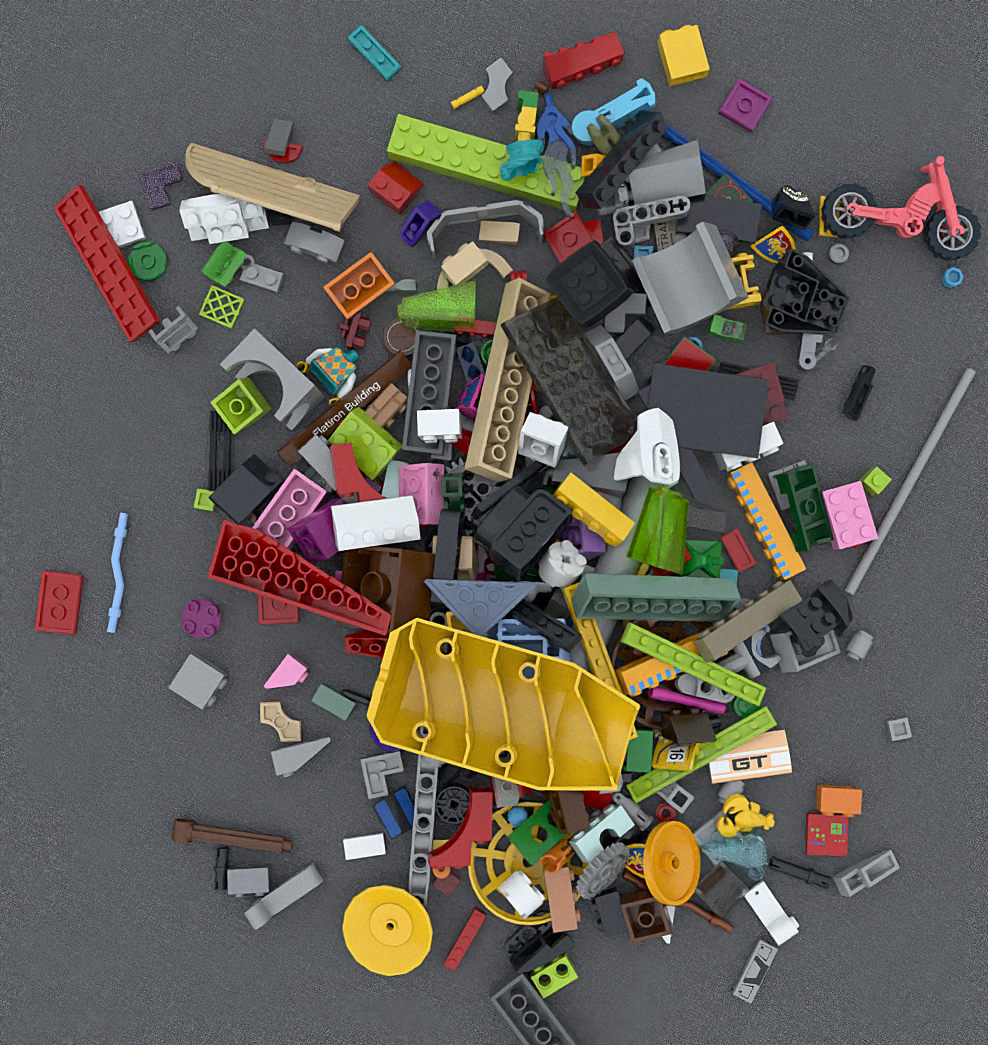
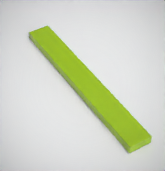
M632 623L627 624L620 642L744 701L758 707L760 706L766 687L716 663H705L701 656Z
M766 706L716 734V742L700 743L698 756L695 755L692 771L656 768L651 773H647L627 784L626 787L637 804L771 729L777 723Z

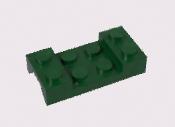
M814 463L801 465L777 474L776 478L780 494H787L796 531L791 533L796 552L811 550L810 547L834 540Z

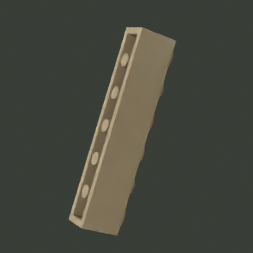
M791 580L775 582L771 585V590L767 591L766 589L756 595L758 597L756 600L753 601L751 599L742 604L743 609L740 611L736 609L730 612L728 619L725 621L721 619L713 624V629H706L698 634L699 638L693 641L705 663L718 659L778 618L780 614L790 607L800 603L802 598Z

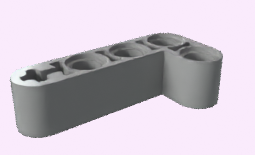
M676 196L617 209L613 214V221L618 244L623 249H629L634 245L633 228L686 217L690 212L689 199L685 196ZM679 204L684 206V210L680 211V208H678ZM670 205H672L673 213H670ZM664 207L667 209V212L664 215H659L656 213V210ZM640 211L647 213V217L644 219H639L636 215ZM621 215L628 217L624 223H619L617 218ZM625 234L631 236V240L627 243L620 240Z
M312 863L269 891L266 895L254 901L243 913L253 929L256 930L267 923L273 915L317 887L324 879Z

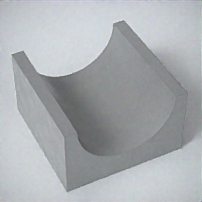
M701 222L696 225L697 229L678 243L656 253L638 256L632 260L664 333H680L749 298L718 228L714 224Z

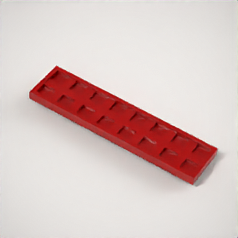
M77 185L53 208L128 341L135 342L159 323L160 320L83 185Z

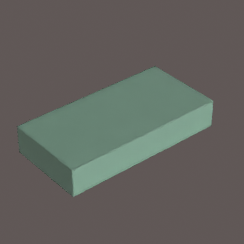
M322 683L311 700L313 703L345 721L356 702Z

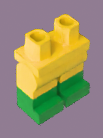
M519 90L517 111L522 112L519 114L518 124L515 126V141L535 138L538 92Z

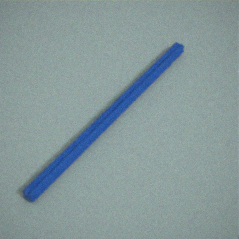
M640 110V111H638L637 117H639L642 112H650V111H649V110H647V111H646V110H643V111ZM667 124L668 129L662 136L676 146L691 142ZM699 148L703 166L720 178L727 173L754 203L762 204V209L772 215V200ZM784 224L806 241L814 233L809 227L801 230Z

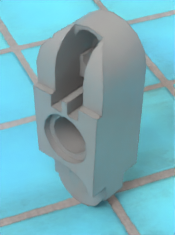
M681 673L675 678V687L681 693L722 703H728L735 697L728 692L722 694L721 689L707 682H704V689L701 690V684L704 681L688 673Z

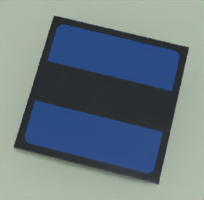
M405 785L371 805L390 841L413 828L415 803Z

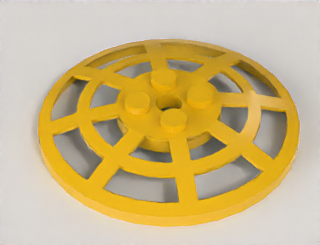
M524 801L518 802V805L514 806L534 807V814L544 803ZM513 806L502 807L492 813V821L495 819L501 829L493 837L488 849L476 848L477 844L474 841L471 843V866H468L472 887L484 906L496 916L506 921L522 925H535L551 921L550 912L540 916L527 917L524 920L516 909L515 915L498 908L487 897L495 889L505 896L498 886L515 871L522 870L532 882L529 886L540 884L545 892L542 894L545 898L543 901L548 899L543 867L548 862L542 865L541 857L532 866L524 865L522 862L523 855L512 842L506 852L494 850L502 835L506 834V836H509L513 832L512 828L517 827L507 823L501 815L509 811ZM535 825L531 829L533 840L539 843L544 842L537 838L540 825ZM574 833L566 834L563 838L567 840L571 838ZM475 856L487 857L486 865L491 882L482 889L475 874ZM492 858L504 860L506 871L498 877L495 876ZM570 859L566 862L569 869L573 868L574 875L578 876L583 874V870L589 866L586 862H583L582 868L570 865ZM576 891V893H577V900H578L579 897H580V894Z

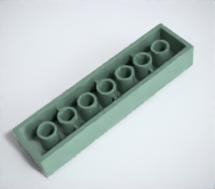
M585 573L571 597L575 616L579 619L717 622L721 619L725 621L728 614L741 599L734 579Z

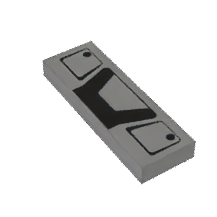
M758 938L732 991L733 995L750 1004L752 1003L776 955L777 947Z

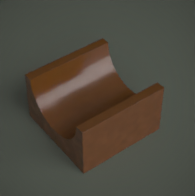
M374 546L345 550L341 582L392 614L390 628L387 633H390L415 618L426 621L430 620L432 590L424 581L426 579H433L435 554ZM336 620V625L361 628Z

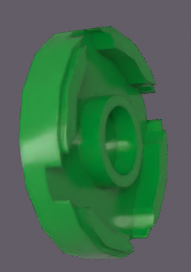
M150 241L141 242L135 245L128 255V265L138 279L154 281L161 278L166 272L168 257L158 244Z

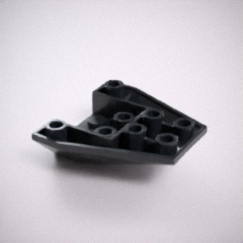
M790 248L772 269L760 304L763 325L779 332L837 334L849 296L807 255Z

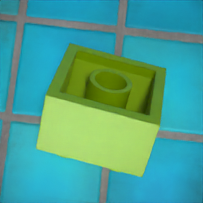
M249 377L238 379L210 402L233 434H237L253 424L272 409Z

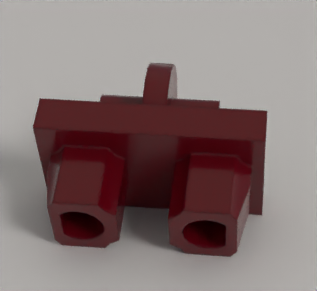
M357 312L354 315L351 327H349L351 320L346 318L344 324L337 325V329L341 330L340 338L346 339V335L349 333L345 345L349 350H353V348L364 349L366 338L357 336L358 329L369 332L371 320L362 317V314Z

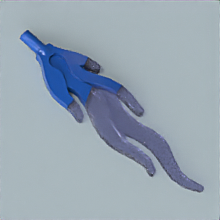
M546 94L544 96L545 111L538 122L536 130L537 140H542L544 144L545 134L549 139L544 154L543 170L552 188L551 196H555L558 187L554 171L556 170L562 183L560 204L565 214L572 218L573 215L569 208L568 200L574 182L567 167L566 157L568 153L570 155L571 168L575 169L576 148L569 138L572 137L573 131L566 118L554 106L552 95Z

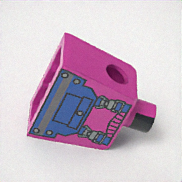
M482 374L464 385L459 399L456 401L455 409H459L461 414L470 419L476 418L485 379V376Z

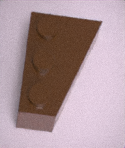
M544 790L542 792L544 798L548 797L552 805L550 812L559 834H571L590 827L589 815L585 810L584 795L581 790Z

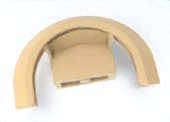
M473 241L470 244L465 243L458 249L456 255L453 257L450 255L442 262V272L437 284L440 304L452 319L459 315L461 311L450 297L448 290L449 281L458 289L488 264L493 266L503 279L513 269L499 254L491 250L479 249Z

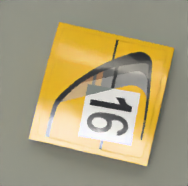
M658 740L651 766L657 769L692 771L695 755L698 756L700 743L676 744L670 740L667 743H664V740Z

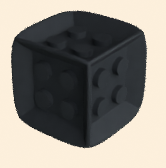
M596 240L578 249L556 266L546 277L548 284L572 318L579 323L580 327L584 329L603 319L634 293V290H632L617 265Z

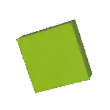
M197 488L194 508L214 512L216 505L209 499V496L214 491Z

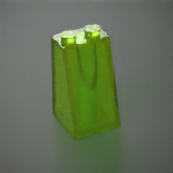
M476 281L402 298V305L398 304L399 321H402L404 327L475 329Z
M658 486V489L649 487L627 555L628 558L682 575L689 500L682 498V493L670 491V489Z

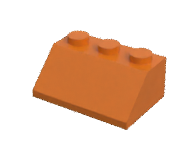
M370 252L323 288L348 320L394 286L395 283L373 253Z

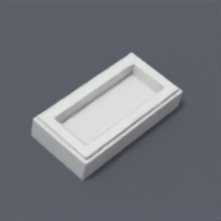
M384 833L343 839L346 860L386 854Z

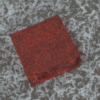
M450 872L449 876L444 879L436 878L432 885L449 897L460 882V878Z

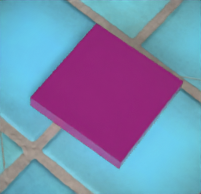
M739 78L718 114L752 133L772 97Z

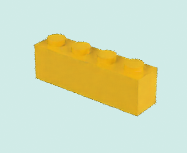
M572 473L561 482L553 493L555 498L572 510L571 514L573 517L581 520L591 531L599 534L606 543L614 547L624 541L635 522Z

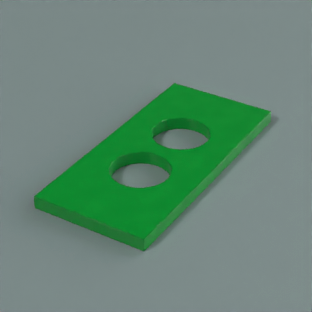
M550 800L507 836L531 866L566 835L559 834L558 829L548 823L547 815L552 808ZM540 825L546 829L547 838L544 842L539 843L533 840L531 836L533 826Z

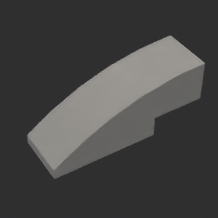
M888 849L845 869L832 878L841 896L851 897L864 887H872L900 867L892 851Z

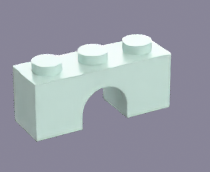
M610 804L603 809L604 813L589 821V828L577 831L572 835L573 838L569 843L582 862L589 863L601 851H605L599 840L603 830L607 829L613 837H621L635 825L622 805Z

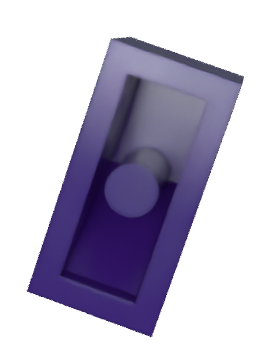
M427 200L415 207L398 235L411 248L414 247L427 234V231L436 219L440 218L441 212Z

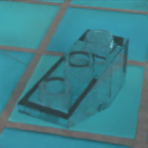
M756 834L747 835L744 839L732 837L727 838L725 842L708 841L706 845H700L704 854L746 868L768 865L765 842Z

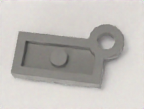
M247 255L244 261L249 259L250 265L245 266L243 263L241 266L243 271L240 281L278 293L284 274L256 265L254 258Z

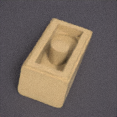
M481 221L479 241L517 246L520 223Z

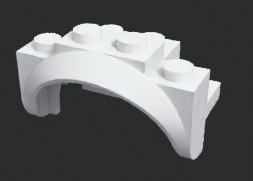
M221 193L181 201L180 214L184 228H188L191 241L207 238L210 244L249 238L250 231L269 228L265 207Z

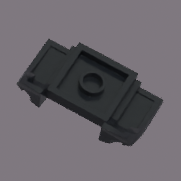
M829 580L800 603L780 614L779 617L798 641L802 654L805 657H812L816 655L822 646L820 639L834 628L837 630V635L841 637L851 623L853 614L847 599Z

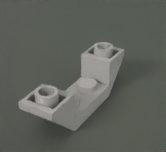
M601 324L584 333L583 335L592 351L597 352L614 382L613 387L622 402L638 394L639 388L633 372L612 336Z

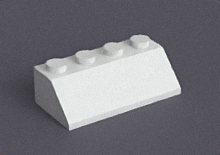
M412 495L331 506L335 544L339 551L420 539L419 520Z

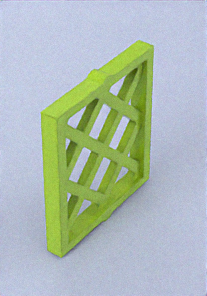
M212 285L207 297L204 299L205 302L199 315L232 329L245 299ZM214 291L216 298L210 300V296ZM217 291L224 293V295L219 296ZM230 296L236 298L237 300L231 301ZM227 297L229 303L222 305L220 299ZM218 300L220 306L213 309L212 302ZM240 302L238 309L235 310L233 304ZM209 304L211 310L204 312L206 305ZM231 306L233 312L226 314L224 308ZM221 309L223 316L217 318L215 311ZM213 313L214 318L207 316V314ZM234 314L232 322L229 323L227 317ZM225 318L227 324L219 320Z

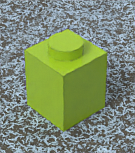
M876 466L870 468L859 481H861L863 489L871 496L879 495L892 479Z

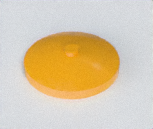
M664 821L651 831L646 841L643 855L644 876L651 894L657 901L665 905H681L689 900L698 884L701 866L699 847L693 833L685 824L679 821Z

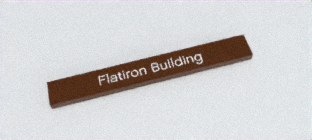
M399 350L277 450L290 467L303 457L298 450L314 435L318 437L322 435L324 438H327L339 427L340 421L344 420L352 410L358 407L362 409L391 383L395 382L412 368V364L403 352Z

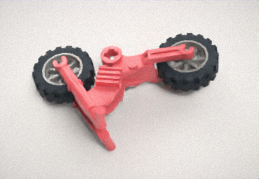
M939 156L933 163L921 167L922 173L929 174L930 183L917 189L908 199L904 208H876L877 203L873 199L874 196L867 191L866 187L850 183L839 186L830 192L821 208V218L825 223V228L829 229L832 235H837L839 238L849 239L857 237L866 232L873 223L895 227L897 235L900 238L907 239L922 231V221L926 220L931 207L935 203L937 210L931 219L927 221V228L924 229V234H926L924 241L928 245V250L932 251L935 257H940L942 260H956L965 257L974 251L973 249L979 244L978 239L981 238V224H978V217L973 215L970 209L957 206L954 202L949 179L943 165L945 159L942 156ZM845 197H853L852 202L848 204ZM840 199L843 202V208L836 207V204ZM856 200H858L861 203V205L856 204ZM835 210L840 211V214H842L838 219L835 215ZM844 217L847 219V226L839 222ZM851 220L858 221L857 224L851 226ZM966 232L965 240L959 236ZM955 238L962 243L959 247L954 248ZM947 239H950V248L943 244Z

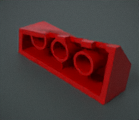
M616 32L593 38L590 44L583 41L577 43L569 50L565 46L559 48V52L551 54V51L545 52L542 69L550 89H561L567 83L572 81L579 82L587 75H596L607 67L613 68L620 65L625 53Z

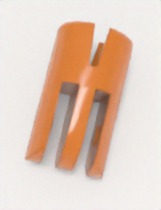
M565 838L557 842L542 857V865L548 862L544 868L547 872L556 873L574 855V852H570L572 850L570 845L564 846L568 842Z

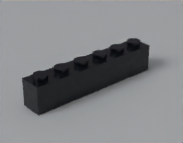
M642 112L575 193L584 208L602 209L664 134L668 126L661 112Z

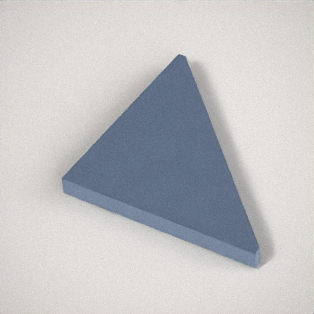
M426 579L424 581L472 634L478 636L485 635L537 586L536 583L444 579Z

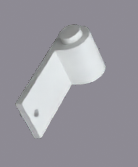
M763 880L743 893L779 946L799 932L797 930L799 927L797 921L793 916L789 918Z

